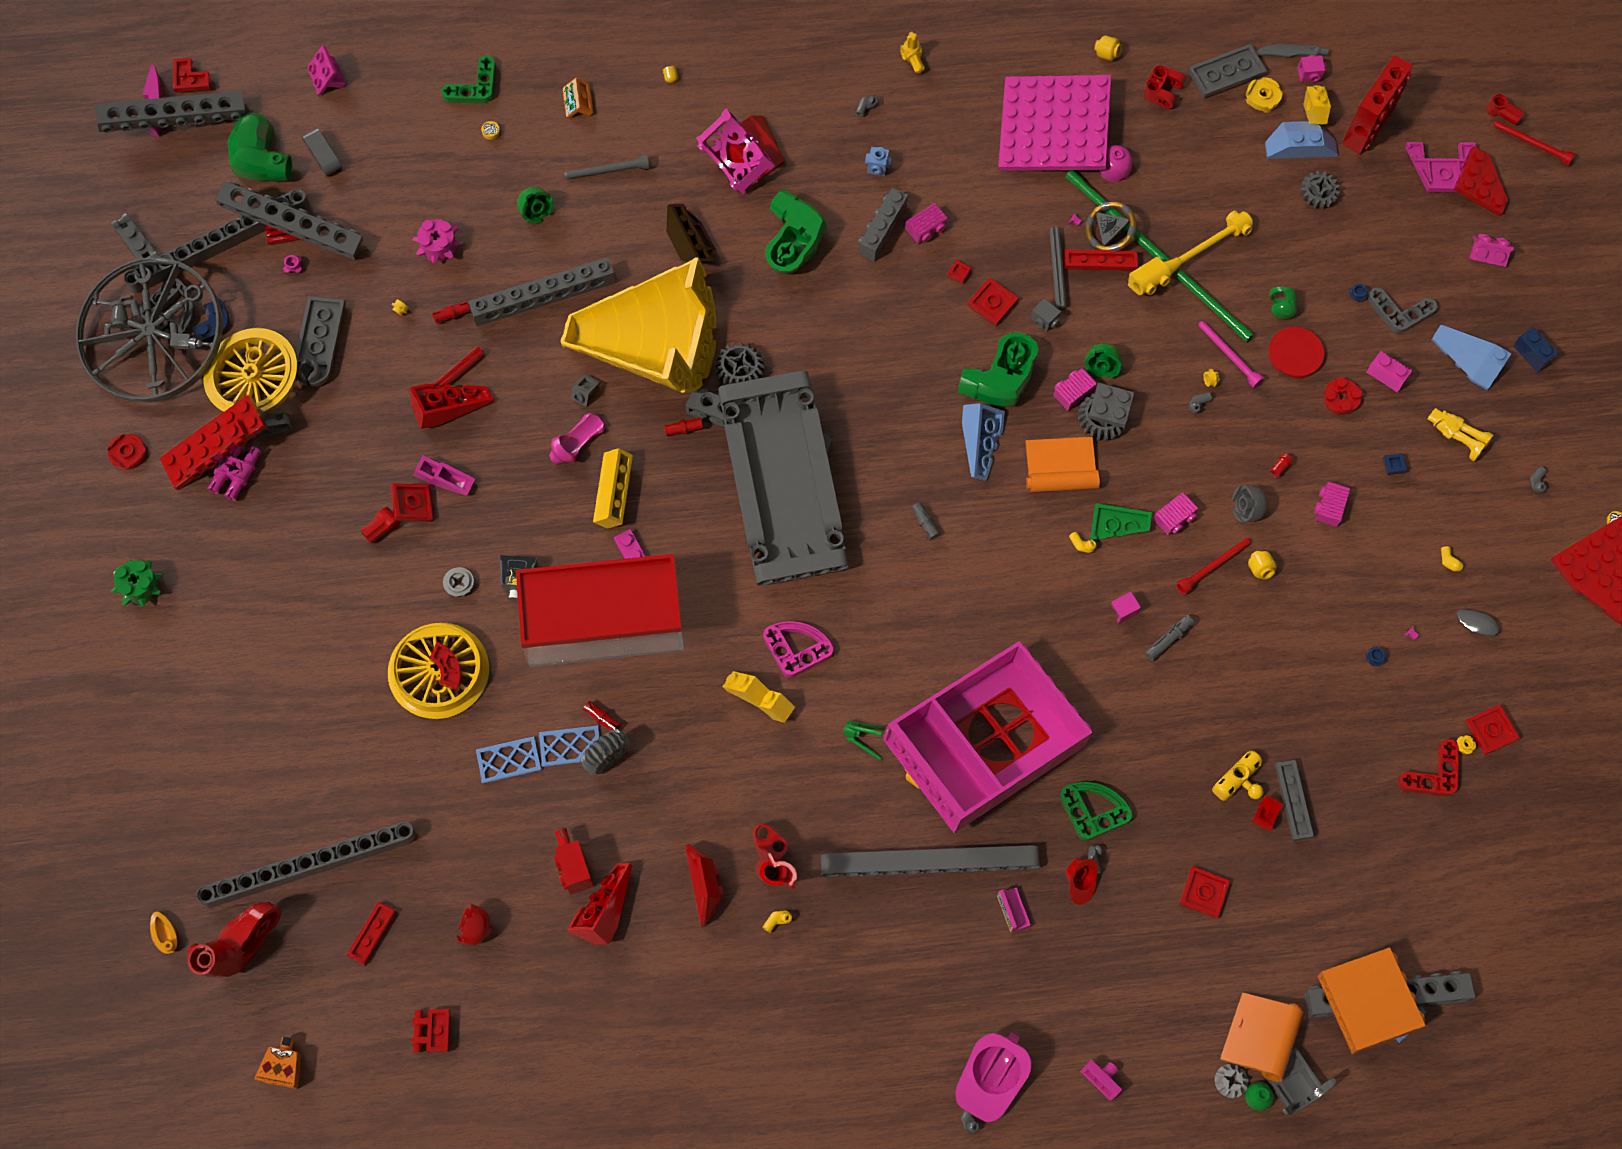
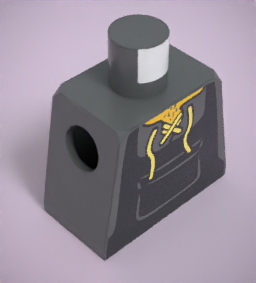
M500 555L501 586L504 591H509V600L518 601L516 570L538 568L537 558Z

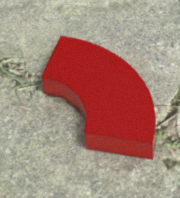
M436 642L429 660L440 669L441 678L439 683L444 687L459 691L462 680L459 662L449 648Z

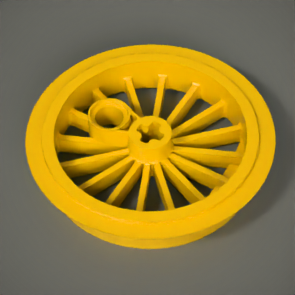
M251 328L234 333L220 343L216 357L209 369L204 373L203 382L206 394L210 401L224 412L241 400L246 393L252 397L254 391L257 408L263 410L264 413H269L279 407L293 390L297 372L296 355L288 340L275 331ZM265 345H269V346H271V347H270L269 350L266 352V354H264V353H263L264 346H265ZM244 348L247 349L245 354L246 362L238 353ZM276 349H279L281 353L270 360ZM236 354L244 367L241 368L228 360ZM256 355H259L256 360H253ZM285 358V364L273 367ZM225 365H228L241 373L223 372L222 370ZM284 370H285L284 376H283V375H271V374H274V373L281 372V371H284ZM220 377L236 378L220 383ZM267 380H276L282 382L278 387ZM261 383L275 389V391L269 395ZM258 385L267 395V398L262 401L260 398ZM234 386L225 394H221V389ZM239 392L233 402L228 401L230 397Z
M450 623L424 625L407 634L394 649L388 665V682L395 699L407 711L429 719L452 717L468 709L481 696L489 677V660L480 640L469 630ZM450 636L459 638L450 648L452 652L463 641L469 646V648L455 654L457 659L474 652L475 660L459 662L460 667L476 665L474 674L461 671L463 677L471 678L472 681L468 687L461 684L460 688L464 691L460 695L454 697L451 689L443 687L440 691L434 690L435 685L440 682V669L435 671L437 665L430 662L427 656L412 646L417 641H422L429 656L431 652L424 639L433 638L435 646L437 637H445L443 645L446 647ZM410 648L425 661L407 657L405 654ZM402 660L422 665L400 669ZM420 672L403 682L400 681V674ZM424 677L410 694L404 690L405 686ZM430 679L423 700L420 701L413 698ZM430 692L437 697V703H427ZM449 692L452 699L441 703V698L445 697Z

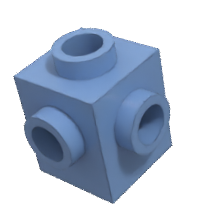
M871 147L870 154L867 153L865 164H868L867 173L885 176L886 168H890L891 157H888L889 150L882 147Z

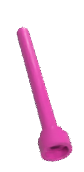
M1204 321L1199 322L1198 325L1204 333L1248 377V383L1254 389L1258 387L1265 378L1260 373L1253 372Z

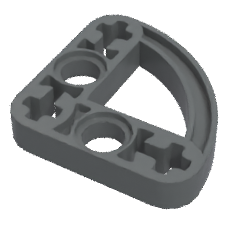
M175 280L173 286H177V288L171 289L170 296H168L159 318L164 316L163 312L180 294L185 299L184 292L186 287L180 280ZM166 282L150 297L151 316ZM190 301L185 303L184 317L181 324H178L179 334H188L193 324L195 307L194 303ZM142 305L139 310L141 318L146 322L145 311ZM171 318L166 319V324L161 327L158 326L157 329L171 334L169 330L170 323L176 322Z

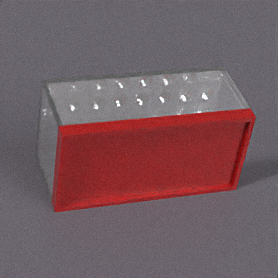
M674 554L516 570L521 646L529 667L684 651Z

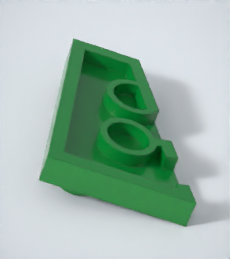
M1096 503L1090 540L1095 541L1147 533L1150 530L1152 512Z

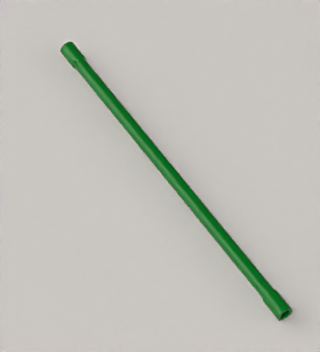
M1070 170L1066 174L1065 178L1076 188H1079L1097 206L1107 202L1074 170ZM1114 208L1104 210L1108 215L1124 218ZM1130 223L1124 228L1127 233ZM1136 229L1133 239L1154 258L1158 257L1163 262L1170 260ZM1180 268L1173 273L1179 281L1227 323L1240 338L1248 342L1254 334L1239 323Z

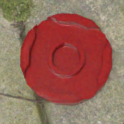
M134 434L118 435L110 442L107 449L108 459L115 467L121 470H130L139 466L145 459L147 452L144 442Z

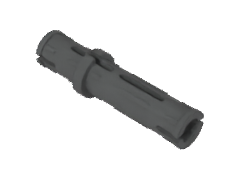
M1185 615L1178 623L1170 626V630L1144 652L1146 657L1154 661L1174 641L1183 637V633L1194 625L1193 619Z

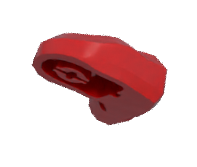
M269 901L253 904L222 929L219 938L199 945L197 943L192 944L187 951L189 954L187 962L189 969L193 973L205 977H228L238 974L279 922L282 914L281 908Z

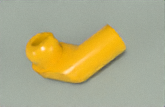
M1442 547V564L1452 571H1461L1463 563L1451 556V547Z
M784 910L775 911L767 919L763 928L771 933L777 924L790 923L792 915Z

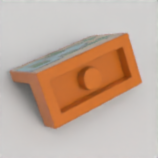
M575 78L563 87L566 117L570 118L577 112L587 116L593 113L590 84L588 82Z

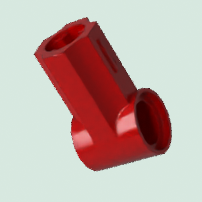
M1503 94L1494 95L1486 107L1489 115L1500 116L1513 125H1516L1524 114V111L1510 104L1507 97Z
M384 507L376 514L375 519L361 529L360 532L372 544L387 531L395 530L401 521H394L393 511L389 507Z

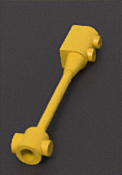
M1232 211L1226 218L1227 228L1178 258L1165 262L1158 257L1152 259L1129 274L1128 286L1138 295H1143L1144 293L1152 295L1156 291L1157 285L1161 284L1164 287L1170 282L1171 275L1182 263L1229 234L1238 236L1241 233L1245 236L1252 231L1253 225L1250 215L1246 212L1238 213L1237 211Z

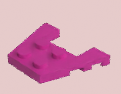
M1407 142L1405 148L1427 192H1456L1454 187L1470 149L1476 146V143H1459V159L1425 158L1423 142Z

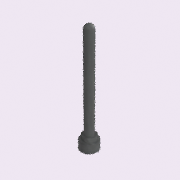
M647 154L640 155L637 160L567 171L564 173V177L570 179L634 167L642 168V170L649 169Z

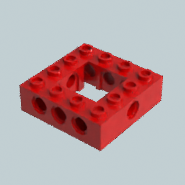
M1396 55L1392 57L1360 103L1342 145L1359 155L1364 149L1367 150L1372 139L1381 130L1379 126L1386 123L1389 118L1388 113H1393L1397 107L1402 92L1413 74L1410 72L1412 64Z

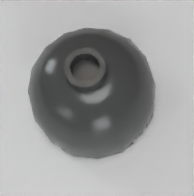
M1254 485L1238 486L1233 493L1232 502L1235 501L1236 508L1232 509L1239 522H1254L1264 516L1268 507V500L1261 488Z

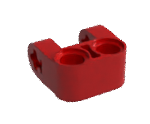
M1157 65L1147 80L1143 96L1147 101L1170 109L1176 97L1172 93L1163 90L1166 84L1180 89L1186 77L1181 72L1163 65Z

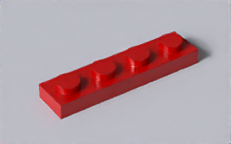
M1065 250L1064 252L1065 269L1136 270L1138 268L1137 251Z

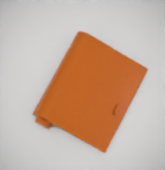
M1093 437L1025 441L1029 476L1026 478V487L1030 489V492L1099 489L1100 479L1099 472L1095 466Z
M1242 993L1220 1060L1261 1071L1265 1078L1274 1082H1281L1304 1015L1301 1007L1293 1003L1288 1005Z

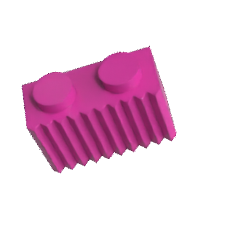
M934 203L906 221L905 229L920 244L921 242L929 241L935 233L944 231L948 218Z
M1383 351L1379 352L1367 370L1368 374L1396 392L1401 389L1412 372L1411 369L1405 368V365L1402 366V363L1389 357Z
M1083 368L1079 371L1074 370L1066 381L1062 380L1056 384L1053 396L1069 411L1095 391L1098 383Z
M1329 481L1325 486H1322L1318 495L1321 497V501L1316 503L1314 513L1317 514L1315 520L1337 527L1342 519L1350 488Z
M1182 492L1157 511L1153 520L1166 535H1170L1172 532L1176 534L1183 528L1182 525L1186 521L1190 523L1197 517L1196 513L1199 508Z

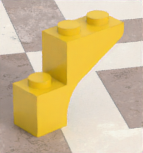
M733 671L722 686L726 691L755 705L773 720L785 723L795 708L781 693L770 691L755 676Z

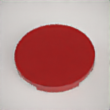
M1287 327L1278 331L1273 336L1268 348V357L1272 366L1278 372H1282L1295 379L1309 377L1318 370L1324 359V348L1320 339L1310 330L1302 327Z

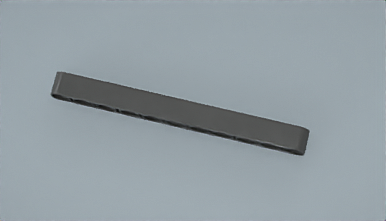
M295 189L275 199L279 203L286 202L297 210H307L309 208L306 194L301 189ZM273 209L269 212V214L275 215L277 214L278 210ZM240 216L158 257L172 259L191 268L266 231L265 226L267 225L245 216ZM167 264L145 265L154 275L153 281L147 285V289L167 280L173 266H166ZM136 267L126 272L123 278L132 293H140L144 289L143 285L135 279V273L142 278L140 267Z
M401 822L202 886L198 889L196 898L205 907H216L408 845L415 840L416 832L410 823ZM409 829L410 834L402 837L401 833L403 830ZM384 836H391L389 842L382 843V838ZM365 842H371V846L368 849H362ZM346 848H351V853L349 855H342L343 851ZM332 855L330 861L323 862L324 856ZM312 861L309 868H303L305 862ZM287 867H292L290 874L283 875ZM271 873L272 878L265 882V875ZM247 880H252L251 886L244 888V883ZM232 886V891L229 894H224L226 887ZM212 893L211 899L204 901L205 895Z
M1038 846L828 853L820 856L822 877L1030 870L1040 868Z

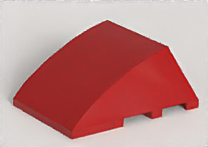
M752 115L741 122L742 127L746 129L747 134L750 132L760 143L761 149L766 151L775 165L771 170H765L755 180L759 182L783 164L785 159L764 115ZM734 133L733 137L729 136V138L736 141L738 134ZM727 142L728 161L745 163L743 151L747 145L746 142L738 145ZM752 151L748 153L749 162L751 161L749 157H753Z

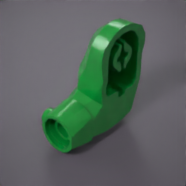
M249 113L239 118L235 123L228 139L229 164L232 173L241 178L255 181H289L292 175V158L289 154L270 152L274 129L272 124L262 114Z
M1023 333L1004 335L998 342L997 355L993 360L990 370L982 371L983 369L963 368L958 394L991 405L1015 406L1031 378L1034 362L1039 350L1036 341Z

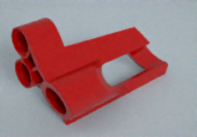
M766 824L755 825L752 830V837L760 858L755 868L757 877L769 885H783L795 890L796 870L791 864L780 860L788 849L786 840ZM764 827L767 830V835L761 839L758 836V830ZM777 840H780L782 843V848L779 851L773 849V844ZM768 865L778 869L776 876L771 879H767L764 874V870ZM787 869L790 873L788 881L785 880L787 876Z

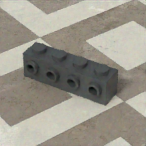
M892 188L889 194L886 193L884 195L882 206L877 207L873 221L870 220L868 222L866 233L861 235L858 240L859 255L875 262L907 207V194Z

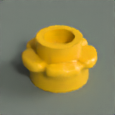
M398 299L395 303H392L394 306L392 310L401 316L403 313L407 314L409 309L407 305Z
M1209 369L1208 372L1204 373L1203 378L1206 386H1217L1219 374L1214 372L1213 369Z
M1460 736L1457 739L1458 751L1460 753L1471 754L1476 749V743L1471 736Z

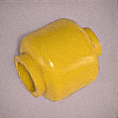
M1103 36L1100 40H1097L1095 51H1097L1099 58L1113 61L1120 56L1122 44H1120L1117 38Z
M1256 551L1248 561V566L1256 578L1265 580L1275 574L1277 565L1268 551Z

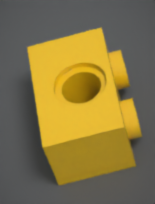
M1318 85L1307 87L1303 105L1309 124H1327L1331 105L1325 87Z

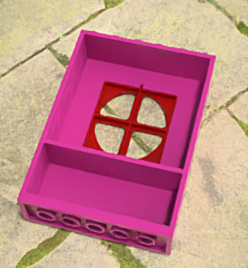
M1018 641L887 725L883 741L952 832L956 833L1084 748L1093 732L1090 725L1079 716L1078 710L1067 701L1066 695L1058 690L1053 679L1042 670L1041 664L1030 655L1029 649ZM996 704H1008L1019 708L1022 711V715L1007 725L1001 726L989 712L988 707ZM977 714H982L994 729V733L981 742L972 744L969 739V727L973 718ZM1029 721L1033 726V739L1029 748L1022 752L1008 736V732L1023 722ZM997 739H1001L1014 754L1015 758L1002 762L992 761L984 758L980 754V750Z

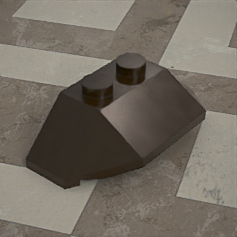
M683 203L668 204L666 232L681 261L689 262L694 258H699L702 264L712 263L716 249L702 222L692 212L687 210Z

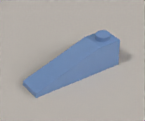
M981 403L963 405L962 427L971 477L986 481L993 462V451L997 450L998 447L996 443L998 435H1002L1005 411Z

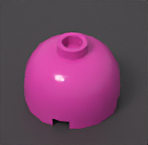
M1113 145L1107 147L1106 170H1099L1101 176L1111 182H1119L1121 179L1128 178L1133 167L1131 153L1123 146Z

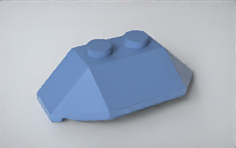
M1309 121L1282 122L1265 142L1267 159L1337 157L1338 155L1335 138L1321 124H1309Z

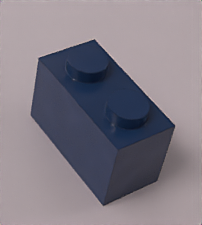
M1534 327L1519 336L1513 345L1537 373L1548 366L1558 354Z

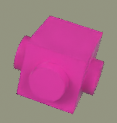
M1314 55L1301 57L1297 67L1301 82L1319 81L1327 69L1322 56Z

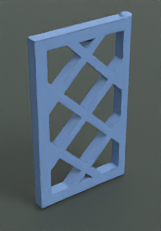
M598 725L539 732L541 766L580 763L585 750L599 739ZM595 731V737L589 741L583 736L584 732ZM575 733L577 736L570 744L562 738L564 734ZM545 736L556 737L550 746L544 743ZM579 738L588 743L582 752L573 747ZM559 740L568 746L561 755L552 749ZM570 749L579 755L576 759L566 760L564 758ZM552 752L558 759L546 762L545 756Z
M534 736L476 749L482 784L542 770ZM529 742L532 744L529 753L519 748L521 744ZM512 747L514 750L508 758L499 753L503 748ZM517 751L526 755L521 765L511 760ZM493 752L494 754L488 762L482 759L481 753ZM496 756L506 760L500 770L491 765ZM529 758L536 763V767L529 769L524 768V765ZM508 763L518 768L516 772L506 774L503 771ZM488 767L497 772L496 776L485 777Z

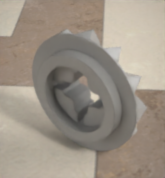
M453 568L445 574L443 586L448 594L454 597H464L465 594L471 592L474 586V578L471 572L465 568ZM454 579L458 581L463 579L462 583L464 587L460 585L455 586L456 584Z
M1227 1064L1216 1072L1215 1085L1223 1096L1237 1098L1243 1095L1248 1088L1249 1079L1246 1072L1239 1065ZM1235 1073V1081L1239 1084H1233L1229 1088V1081L1225 1077L1230 1078Z

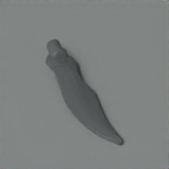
M1274 44L1260 48L1256 51V54L1258 56L1283 57L1296 55L1319 56L1328 55V48H1320L1317 45Z

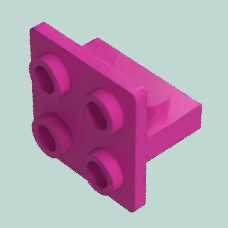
M322 45L307 67L318 95H322L327 87L343 88L346 84L335 56H330L326 46Z
M1481 233L1478 236L1473 235L1474 243L1469 259L1506 267L1510 252L1514 251V247L1510 244L1511 242L1500 237L1494 240L1489 235Z

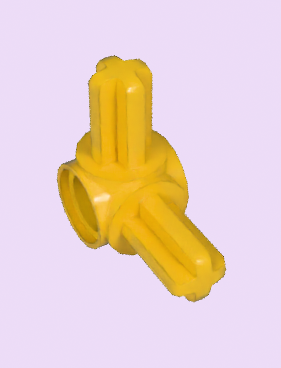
M910 32L904 45L900 46L903 60L911 63L915 73L919 74L925 69L920 59L922 50L920 43L917 41V34Z

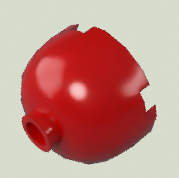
M469 903V908L465 909L458 927L461 930V935L456 934L457 943L474 946L481 943L485 937L490 936L493 926L489 925V914L483 908Z

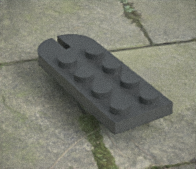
M308 296L295 354L297 359L296 380L301 385L308 386V383H310L311 387L323 385L330 378L346 304L345 300Z

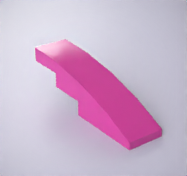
M155 65L150 66L142 94L144 99L163 98L161 80ZM150 127L151 135L159 137L161 127Z

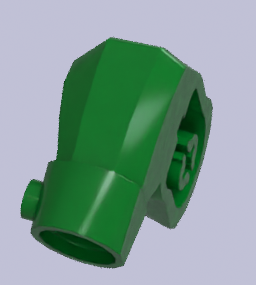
M783 189L773 198L770 204V211L785 225L767 244L765 255L768 264L775 272L787 274L798 270L816 254L827 231V221L810 203Z

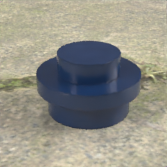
M1356 284L1351 287L1349 295L1354 301L1361 302L1367 298L1368 291L1363 284Z
M1372 647L1367 651L1366 659L1372 666H1380L1385 662L1386 654L1383 649Z

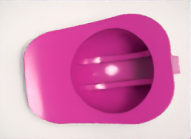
M1011 1032L1007 1038L1000 1034L992 1033L978 1040L956 1087V1101L962 1109L985 1122L995 1121L1004 1114L1031 1071L1029 1053L1017 1044L1019 1036Z

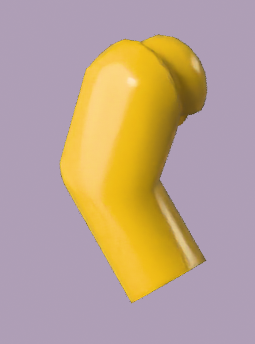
M1077 532L1069 535L1070 540L1078 551L1091 553L1096 548L1094 540L1082 541Z

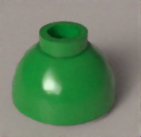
M1254 1082L1245 1091V1100L1251 1109L1260 1112L1266 1111L1274 1102V1092L1268 1084Z

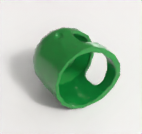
M1274 287L1269 291L1270 300L1273 301L1271 307L1272 315L1283 320L1292 318L1297 312V291L1287 287ZM1283 292L1285 299H1277L1273 295Z

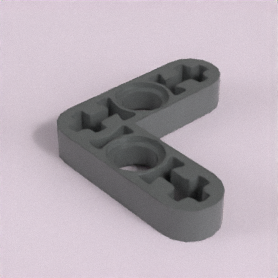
M1374 288L1368 295L1369 304L1391 331L1396 334H1401L1432 316L1437 308V303L1433 299L1426 298L1401 312L1383 289ZM1425 306H1426V307H1428V306L1431 307V309L1427 308V309H1425L1423 312L1421 311V310H1423V308H1424ZM1388 307L1393 313L1386 314L1383 308ZM1409 313H1416L1418 319H1411Z

